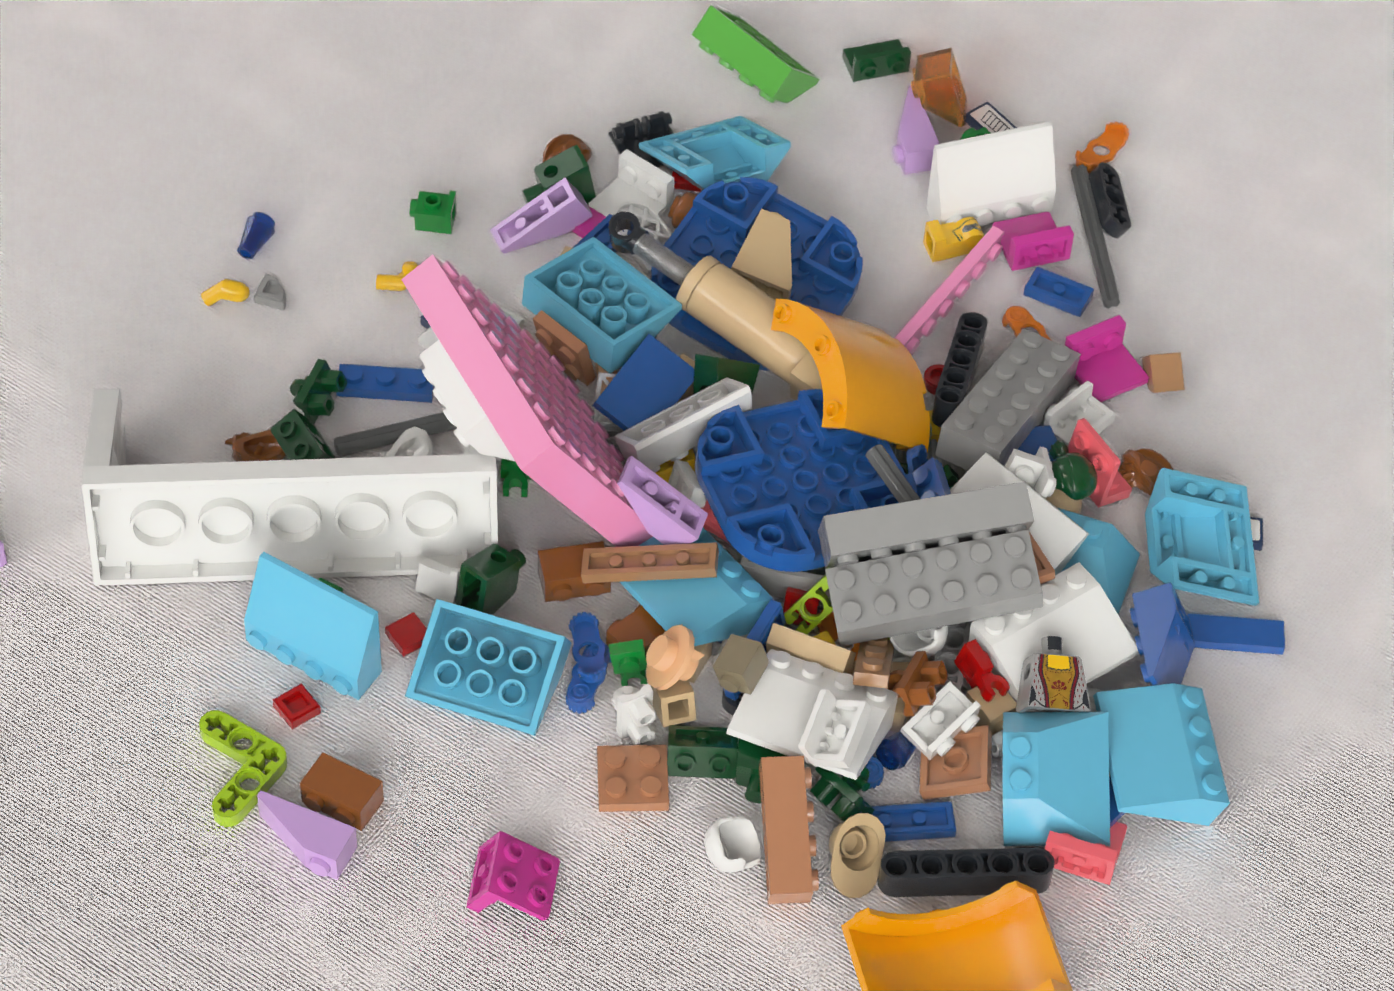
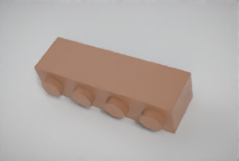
M804 756L761 757L759 777L767 903H810L813 891H818L819 889L818 870L811 869V857L816 856L815 835H809L808 825L809 822H814L813 801H807L806 789H811L812 785L811 768L804 767Z

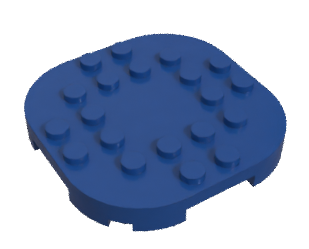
M740 177L738 182L725 184L721 180L701 191L694 198L690 211L664 244L665 247L694 267L704 257L711 255L731 269L760 210L777 212L790 220L792 264L790 300L839 316L843 315L857 293L863 266V260L857 248L858 241L848 227L840 220L831 216L827 221L778 194L777 185L750 177ZM652 266L650 280L676 299L681 285ZM682 309L669 322L671 326L728 359L760 364ZM760 364L759 370L770 371Z
M823 389L799 391L798 400L742 412L739 405L728 408L712 417L707 422V427L702 435L699 436L695 457L696 477L724 535L741 555L769 569L800 572L825 567L818 533L823 516L898 503L866 458L865 454L872 447L881 444L917 493L912 473L905 475L887 441L846 429H826L822 427Z

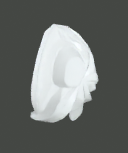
M414 426L405 430L388 452L381 453V457L432 455V441L425 430Z

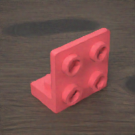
M1085 418L1079 419L1068 449L1069 453L1075 452L1084 455L1094 465L1098 482L1095 491L1089 497L1098 508L1128 498L1132 487L1118 472L1121 463L1120 459Z
M1116 822L1110 828V846L1080 840L1067 833L1050 831L1045 850L1054 858V869L1110 885L1126 835L1127 825Z

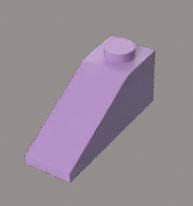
M915 85L908 87L898 130L897 144L893 146L894 161L896 164L900 163L904 175L930 171L934 145L940 144Z
M563 178L491 228L490 231L501 252L505 254L567 234L575 229V226H579L591 218L593 214L582 194L566 178Z
M630 456L626 461L617 484L647 532L664 545L691 544L698 540L708 513L636 458Z
M260 790L257 799L259 815L306 868H309L318 876H329L338 880L357 848L356 828Z

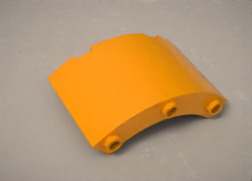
M776 298L771 330L785 332L798 339L808 349L818 368L823 389L822 427L826 429H846L896 444V449L907 451L923 444L928 452L930 413L925 410L923 394L927 393L916 361L907 348L898 339L892 338L882 329L799 302Z
M1016 880L1005 884L1000 890L988 896L954 908L936 909L928 913L918 914L887 913L866 908L857 912L852 919L841 925L862 991H1073L1037 890Z

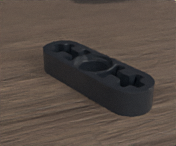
M1102 162L1089 173V179L1102 228L1110 236L1119 238L1131 227V221L1119 175L1112 166Z

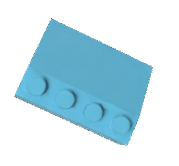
M595 237L588 239L524 277L522 305L535 315L542 310L587 345L590 359L608 373H612L622 367L648 334L655 337L682 309V304Z
M703 527L698 540L692 543H713L717 541ZM652 537L639 546L664 544ZM718 542L719 558L717 577L620 582L665 631L676 625H683L692 630L695 638L694 646L729 639L731 634L738 636L749 634L770 599L773 600L769 593Z
M265 552L260 555L244 618L246 641L258 650H265L273 654L282 663L293 665L303 670L310 678L321 680L331 685L338 693L342 695L348 694L359 700L382 672L378 611Z
M436 599L405 697L535 736L561 678L572 643L565 636Z
M1170 683L1101 691L1093 695L1096 712H1108L1109 772L1118 812L1209 826L1230 804L1202 688Z

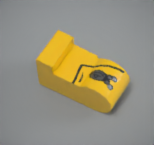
M966 217L955 223L941 225L938 220L926 222L923 244L933 263L969 254L985 235L978 221L973 217Z

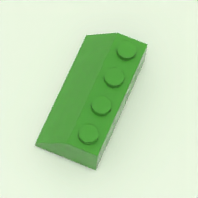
M710 5L692 33V36L700 41L698 46L710 55L714 53L720 57L718 62L731 71L735 69L741 73L738 78L751 87L756 85L760 88L759 95L771 103L777 100L787 104L817 85L820 80L740 16Z

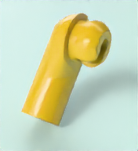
M407 261L403 263L402 272L397 275L377 274L376 290L403 291L407 289L401 279L419 265L416 262Z
M224 279L202 292L201 298L209 307L221 299L243 302L249 297L250 290L242 282Z

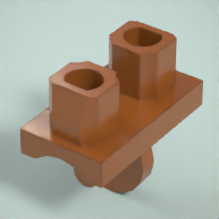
M916 651L906 670H895L890 673L888 690L896 692L898 698L903 699L905 704L903 712L905 716H915L920 706L933 705L936 700L934 685H944L948 678L944 662L929 661L926 651Z

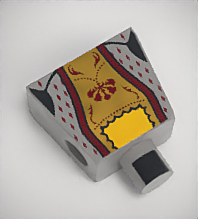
M1043 637L1041 639L1042 653H1035L1024 660L1016 712H1090V702L1081 658L1078 656L1062 655L1061 637Z

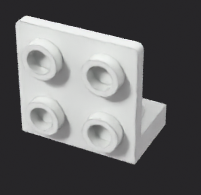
M626 149L619 155L618 178L589 202V207L607 217L609 214L613 215L617 206L623 202L638 201L650 206L660 216L674 201V177ZM633 207L632 212L643 215L644 210ZM645 221L644 228L649 226L651 222Z

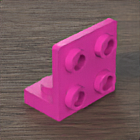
M1049 212L998 221L992 224V227L994 225L1004 231L1000 244L1003 246L1002 251L1012 271L1070 259L1074 233L1070 225L1057 228Z
M1120 315L1066 336L1065 346L1081 354L1075 379L1080 385L1090 381L1093 384L1092 396L1100 402L1148 383L1149 376L1122 344L1126 322Z
M499 831L478 848L466 907L479 913L491 903L494 904L499 900L545 921L550 916L560 863L559 858L503 831Z

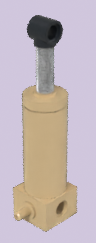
M622 211L611 217L608 226L611 246L620 253L638 255L641 259L671 278V280L681 285L676 300L682 304V310L790 384V397L793 400H798L799 391L822 389L818 368L808 349L794 336L785 332L771 330L776 300L711 255L704 257L695 267L692 266L689 262L649 236V232L640 226V222L634 214ZM624 229L632 231V233L626 236L618 234V232Z

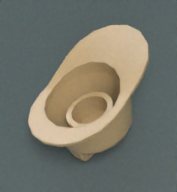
M857 813L849 817L845 822L838 824L829 837V850L832 856L831 878L834 887L842 895L849 898H861L868 894L876 885L880 873L886 834L880 820L869 813Z

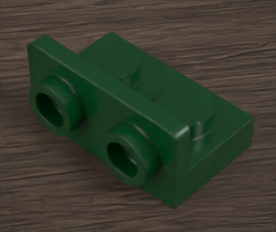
M899 39L843 49L842 58L852 81L856 82L909 72L911 50L909 47H902Z
M296 409L291 410L270 429L289 460L336 458L314 423Z
M669 726L668 776L736 778L738 738L726 734L727 728Z

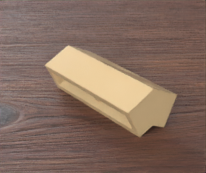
M773 623L766 642V653L770 649L784 651L791 656L808 662L819 663L825 668L840 673L851 674L853 671V661L856 652L782 625Z

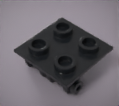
M659 111L657 114L650 115L649 119L647 116H642L641 122L638 118H635L629 122L617 123L616 127L612 128L611 132H608V135L619 154L627 149L658 168L664 165L639 149V143L674 134L669 124H672V117L669 112Z

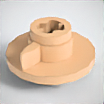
M676 625L664 632L663 635H659L651 643L646 655V678L649 685L659 691L666 690L678 680L687 681L693 676L699 660L705 654L694 649L695 638L692 630L683 625Z

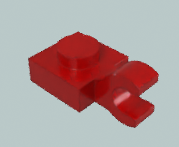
M976 639L965 643L954 663L973 689L978 686L981 696L988 703L996 695L992 688L998 690L1002 697L1005 696L1010 689L1009 684L1003 677L991 673L994 665L988 653L981 648Z

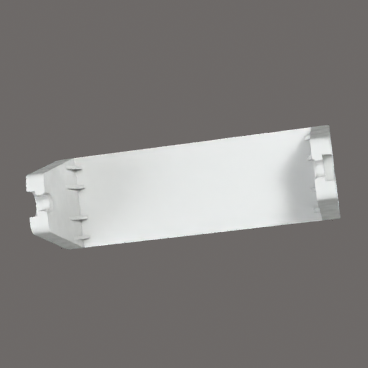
M120 389L94 390L83 465L82 491L95 586L254 580L259 557L263 552L313 578L417 575L419 563L425 557L452 568H461V563L492 544H498L496 457L480 454L471 444L464 448L463 454L126 465L125 425L121 423Z

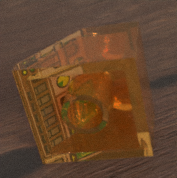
M952 47L918 55L916 67L912 68L914 80L911 81V88L914 97L920 98L922 108L958 127L965 126L967 97Z

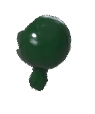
M1057 440L1052 444L1049 453L1054 459L1051 462L1054 478H1056L1055 490L1058 489L1074 500H1081L1090 496L1095 491L1098 482L1094 465L1080 453H1069V449L1063 441Z

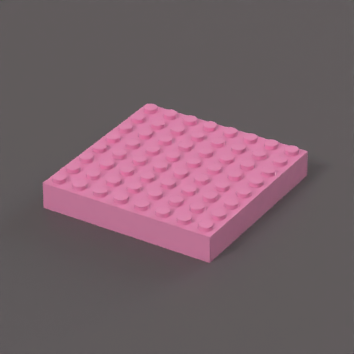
M432 254L401 279L521 471L616 547L639 546L653 536L647 532L617 484L624 468L621 464L624 460L623 455L613 444L609 445L606 441L609 434L598 421L595 423L591 418L595 414L584 399L580 400L577 394L580 390L570 377L565 378L562 372L566 369L562 362L555 355L551 356L541 342L536 343L526 329L521 330L520 326L510 315L506 317L503 310L495 302L491 304L481 289L476 290L465 275L460 277L449 261L442 263Z

